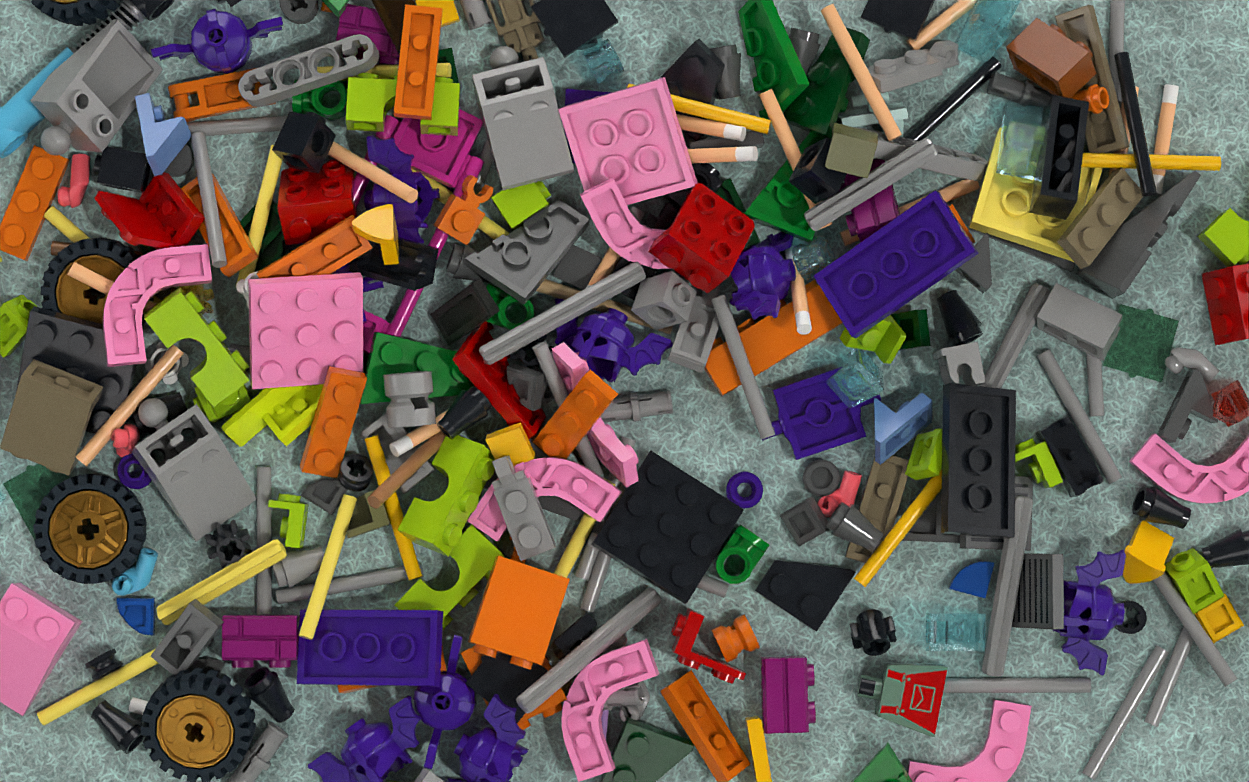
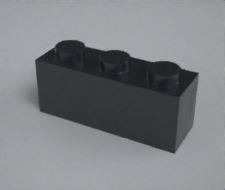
M1052 95L1045 108L1041 120L1030 213L1066 220L1078 199L1089 102Z

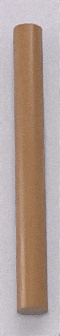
M440 431L430 437L368 496L367 501L369 505L375 509L379 508L439 450L446 435Z

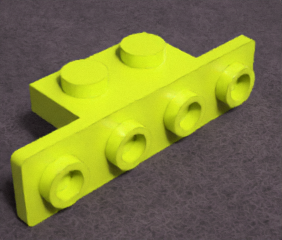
M324 384L264 388L240 411L233 414L222 425L221 429L239 447H242L268 425L278 439L287 447L312 425Z

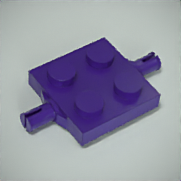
M843 367L772 390L778 407V420L771 422L775 435L764 438L762 441L783 434L790 442L795 460H799L867 437L861 422V407L874 403L875 398L881 401L880 394L865 398L866 396L878 393V388L875 386L855 393L848 383Z

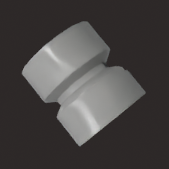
M432 371L383 375L385 396L391 399V403L386 407L388 428L436 424L435 404L428 399V395L433 392Z

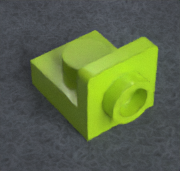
M24 295L13 298L3 303L0 307V355L3 358L11 355L25 340L30 311L34 306L37 307L34 302L28 300Z
M889 315L858 338L851 337L846 327L839 338L846 347L874 351L883 363L891 364L905 341L906 334L893 317Z
M244 384L213 407L199 388H194L197 397L193 398L194 405L197 404L205 417L212 423L235 414L252 400Z
M937 428L916 436L905 474L914 480L939 476L942 470V429Z
M1031 438L1015 445V462L1031 456L1033 462L1029 463L1028 467L1036 484L1042 482L1044 488H1051L1063 482L1046 441L1036 444L1034 439Z
M279 493L278 500L268 501V507L289 510V517L283 516L280 538L286 539L285 547L303 548L309 504L300 503L301 496Z
M1194 548L1176 554L1171 561L1164 564L1166 566L1165 573L1174 581L1178 592L1193 614L1224 596L1208 561Z

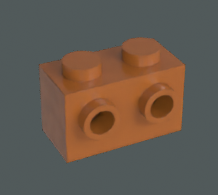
M1038 18L1006 46L1013 68L1052 95L1071 98L1096 74L1091 59L1093 54L1083 42L1077 41L1075 43L1066 37L1065 33L1055 24L1049 26Z

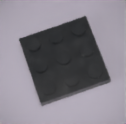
M34 306L29 315L17 389L21 375L33 359L103 386L100 399L92 410L86 432L95 434L131 393L137 364L107 367L103 324Z
M650 451L637 471L638 481L626 488L591 545L686 604L744 509L653 451Z

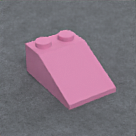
M11 583L0 601V702L24 716L82 621L22 583Z

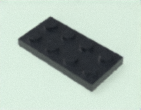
M955 383L943 385L941 533L1003 539L1015 537L1016 390Z

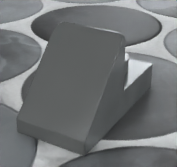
M988 233L983 235L975 245L979 254L955 270L982 294L992 285Z
M1195 369L1187 372L1157 433L1167 443H1175L1177 438L1182 440L1185 437L1192 423V420L1188 418L1190 413L1211 424L1218 422L1201 372Z
M194 599L189 603L150 657L171 674L177 676L180 671L189 669L214 640L212 637L224 621L197 599Z

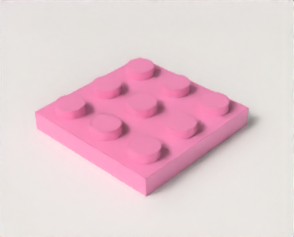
M665 77L558 109L584 192L613 177L626 204L630 205L691 188L698 183Z
M360 272L248 279L250 384L252 389L324 384L329 366L363 373V277Z

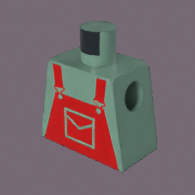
M884 663L882 678L860 675L857 696L877 700L875 715L935 737L948 667L939 664Z

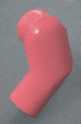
M79 153L72 156L70 187L62 186L58 189V203L62 207L71 206V208H75L82 203L89 184L90 157L88 155Z
M125 424L123 429L117 428L112 432L111 440L114 441L113 446L120 457L123 458L132 453L131 451L134 446L139 442L140 432L138 427L133 424Z
M845 470L840 488L830 495L822 496L818 500L817 504L825 517H831L841 502L848 506L854 505L862 478L861 474Z

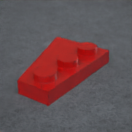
M485 321L469 334L452 360L458 366L460 372L468 377L476 388L487 397L492 406L505 419L507 425L511 426L521 422L528 439L535 436L546 415L542 408L531 411L519 402L521 398L516 393L513 384L509 385L506 369L509 366L507 359L510 358V354L491 365L486 364L482 359L479 348L494 340L489 333L494 327L491 323Z

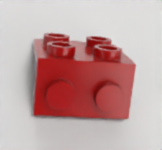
M330 160L323 164L319 174L293 168L281 171L277 209L286 245L306 243L351 215L355 219L357 218L353 200V169L338 160Z
M163 172L162 175L154 176L139 199L104 191H98L94 197L102 208L101 213L119 229L120 237L134 246L142 244L152 246L157 250L187 246L205 219L170 174Z
M697 183L688 193L672 225L654 240L648 252L658 258L663 265L672 268L689 280L691 285L708 294L729 277L755 224L751 218L702 183Z
M1249 264L1235 265L1202 273L1215 346L1249 339Z
M689 608L685 615L678 613L671 630V634L676 636L672 651L678 654L677 662L696 670L699 669L700 664L712 668V676L731 684L734 683L735 678L744 680L746 673L742 669L692 650L705 616Z

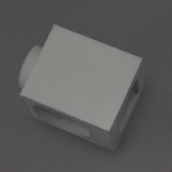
M673 271L666 272L640 282L631 311L655 330L687 322L697 291Z

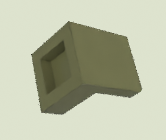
M834 123L825 167L868 179L878 144L877 133Z
M375 490L356 497L357 502L348 531H346L348 538L391 525L385 504L383 503L379 508L375 509L367 501L368 496Z

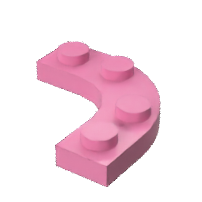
M613 177L580 194L600 235L617 254L628 261L639 262L640 265L654 269H671L663 265L658 258L648 252L654 240L666 230L651 229L638 222L630 212Z
M208 244L170 247L149 252L130 263L118 276L110 288L103 310V335L107 367L146 363L142 328L143 309L148 300L161 290L178 286L210 284L212 282Z
M563 342L552 348V355L566 389L570 394L581 378L589 371L586 360L578 356L579 352L575 353ZM600 417L588 432L587 437L599 461L627 488L638 481L636 465L639 463L637 454L630 445H624L617 438L611 426L605 424Z
M1155 433L1148 438L1129 461L1163 491L1184 501L1218 503L1232 500L1249 491V435L1232 455L1222 463L1211 466L1196 465L1183 458Z
M556 457L537 458L514 466L516 472L524 470L527 478L530 477L537 497L558 496L571 502L598 522H602L622 492L591 469L568 459ZM491 485L467 521L498 542L508 528L493 491L495 490L493 485Z
M647 639L603 654L584 667L574 679L568 692L567 700L563 704L561 720L563 739L578 782L613 771L616 768L603 734L601 721L603 708L610 696L619 689L659 675Z
M993 699L989 731L983 750L972 761L961 766H940L909 760L907 770L909 777L913 782H1007L1017 769L1024 753L1032 706Z

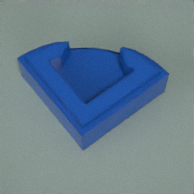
M982 561L964 567L953 577L948 589L986 598L995 563Z
M117 598V607L125 622L141 634L154 636L155 598Z

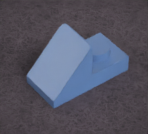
M150 93L137 95L135 100L146 158L154 176L162 175L189 141L191 132L184 117L165 120L162 106L154 105Z
M921 392L912 401L904 402L896 413L877 398L874 399L875 461L881 465L932 423L933 400Z

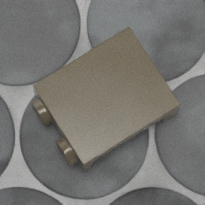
M33 359L21 375L0 449L10 452L17 458L28 459L43 465L52 472L63 473L69 476L79 462L76 455L79 453L92 410L100 399L103 386Z

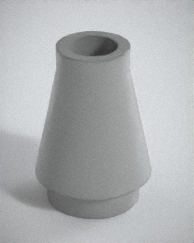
M322 548L286 552V558L272 566L278 586L288 585L290 588L318 572L324 557Z

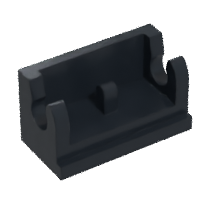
M398 237L399 264L384 265L380 243L368 240L373 248L350 262L349 272H360L362 276L415 291L433 284L439 248Z
M1068 415L1035 432L1040 442L1046 441L1070 497H1077L1086 492L1088 488L1103 482L1099 470Z

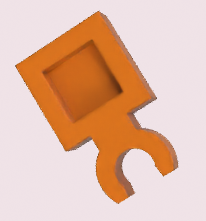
M468 175L463 181V195L461 198L451 194L433 224L434 227L465 245H468L485 216V213L477 208L480 203L488 201L493 194V188L486 184L482 187L481 192L475 194L473 189L478 178L472 175Z

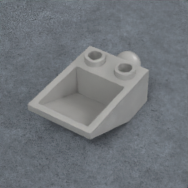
M113 19L56 68L30 100L53 125L45 129L41 135L42 148L48 154L54 156L62 155L69 149L70 144L76 150L103 152L137 106L135 96L145 94L163 70L119 19Z
M508 46L496 48L490 56V65L493 70L473 74L472 78L475 98L502 190L574 173L554 89L544 57L519 63L518 54L513 48Z
M149 398L140 404L138 409L140 421L147 427L155 428L156 432L135 445L131 452L195 542L216 529V522L223 524L257 500L218 433L197 404L171 422L167 420V406L160 399ZM185 429L192 430L195 435L194 440L191 442L184 441L181 432ZM154 450L161 451L164 454V460L156 463L151 457V452Z

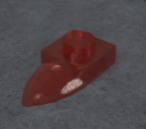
M1239 380L1233 381L1211 394L1214 399L1213 417L1226 423L1228 427L1249 416V399Z

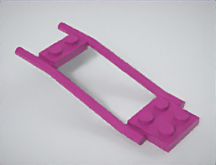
M459 109L458 136L421 134V119L403 118L402 122H400L396 118L386 115L384 132H377L375 137L385 140L394 138L395 144L400 151L414 155L411 163L412 170L421 172V174L450 188H455L453 195L461 198L463 195L462 184L468 175L477 178L485 163L480 158L469 155L484 126L482 119ZM367 150L364 159L377 166L378 163L369 159ZM358 172L354 178L353 188L355 209L370 180ZM438 228L435 229L428 246L439 248L437 259L449 236ZM424 287L415 291L406 290L391 323L364 310L367 323L363 324L364 353L368 355L370 353L374 332L395 337L401 336Z

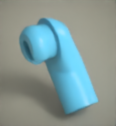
M142 548L136 565L113 579L112 590L117 595L123 596L145 588L151 580L158 553L149 548Z

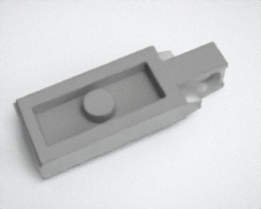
M950 40L935 42L931 49L910 50L905 53V56L893 60L881 59L874 62V65L867 67L879 92L886 93L943 75V69L959 65L958 44Z
M722 283L708 294L704 291L702 294L696 292L687 322L680 323L667 359L668 361L703 373L720 325L711 299L718 296Z
M509 455L492 461L499 479L492 482L495 490L493 492L520 561L556 548V543L530 477L527 478L524 470L515 471Z

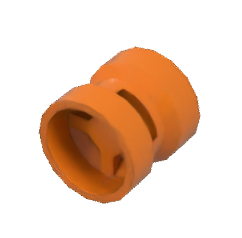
M745 614L735 618L732 626L725 627L720 625L711 630L726 663L737 659L738 654L743 649L751 652L760 648Z

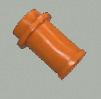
M1097 84L1090 85L1086 90H1079L1071 97V99L1089 102L1088 111L1094 114L1101 113L1109 105V95L1106 88L1100 87Z

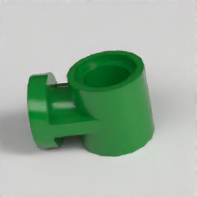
M339 81L292 97V111L295 113L305 114L307 111H310L330 120L340 119L346 115L347 89ZM330 91L339 92L341 97L340 102L334 108H326L322 102L325 94Z
M488 283L486 288L500 311L486 322L510 331L535 317L534 307L530 300L524 305L497 286ZM513 304H521L527 310L526 318L521 323H511L506 317L508 308Z
M739 525L715 560V569L718 576L730 584L744 582L751 575L752 570L770 545L744 526ZM732 554L739 555L744 561L743 571L736 576L728 575L723 567L725 559Z

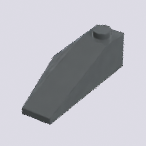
M1196 171L1187 175L1122 224L1091 265L1079 269L1076 275L1111 299L1124 294L1150 257L1151 252L1147 248H1152L1163 236L1168 228L1166 220L1169 216L1173 217L1181 208L1201 175Z

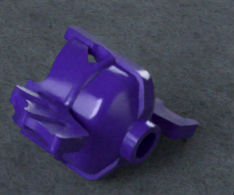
M216 9L206 11L207 14L198 19L192 29L191 44H169L151 49L153 58L159 57L160 61L170 57L184 59L188 55L194 54L200 64L216 73H233L243 67L248 61L252 51L251 39L267 38L270 32L282 30V17L258 22L254 27L247 29L240 18L229 12L217 11ZM217 30L222 31L223 37L218 35ZM214 32V37L210 40V34Z
M371 134L366 137L369 159L387 167L391 172L389 173L390 175L416 190L417 186L422 188L418 191V197L423 202L419 206L417 201L408 203L374 183L373 190H367L365 193V208L368 211L378 206L392 204L398 237L423 244L424 240L420 237L418 229L428 228V224L423 221L427 218L432 208L434 198H440L439 188L432 189L429 181L421 172H412L411 163L414 155L400 151L395 144L394 138L379 139Z
M779 232L775 235L770 234L760 244L742 250L731 272L738 290L732 292L733 298L730 299V304L735 306L737 311L748 310L753 319L763 315L772 316L773 318L778 317L780 300L788 295L790 282L796 279V270L792 259L784 260L779 252L792 246L794 236L784 232Z
M556 298L555 305L559 304L564 300ZM608 308L607 312L585 316L580 327H578V317L556 328L557 338L555 344L558 346L564 342L575 353L579 352L578 356L586 360L589 370L591 369L602 380L606 379L608 382L616 381L622 367L627 368L633 376H636L639 369L645 365H659L663 353L673 346L670 339L650 333L641 343L633 347L634 335L625 325L628 317L613 308Z
M1124 550L1114 554H1105L1099 551L1090 564L1075 566L1078 575L1077 581L1064 580V629H1053V631L1058 632L1060 636L1068 637L1061 648L1064 653H1070L1076 658L1079 670L1092 669L1100 675L1105 674L1108 659L1107 651L1094 645L1089 640H1104L1115 625L1123 624L1124 603H1117L1112 590L1107 585L1100 583L1107 579L1122 576L1126 558Z
M454 635L447 671L441 672L440 687L418 686L413 695L415 710L421 716L422 722L434 728L424 768L431 770L435 763L442 731L455 730L466 723L476 708L477 701H475L474 690L466 684L467 679L464 676L456 673L463 641L462 636ZM440 695L446 696L443 700L437 699ZM449 699V700H450V705H449V707L447 708L445 702ZM436 703L442 704L443 709H439Z
M494 694L483 714L484 718L495 730L485 727L472 736L463 734L453 752L459 756V775L466 781L448 778L445 782H510L508 780L513 775L512 769L519 767L523 759L521 755L527 754L529 749L516 743L518 740L523 739L526 734L516 723L515 715L517 710L514 707L511 708L505 705L498 694Z
M408 695L389 709L393 730L386 722L366 723L361 718L344 730L348 735L341 750V757L344 762L340 761L330 752H325L309 763L308 768L317 772L323 782H384L383 780L388 777L389 772L393 771L396 773L405 767L404 763H412L413 759L406 751V748H415L419 745V741L415 736V729L421 720V716L417 715L412 707V697Z

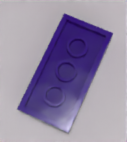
M935 190L816 273L814 278L851 337L858 338L979 253L941 194Z
M300 609L299 632L307 609ZM322 610L313 640L299 636L296 684L440 687L443 611Z

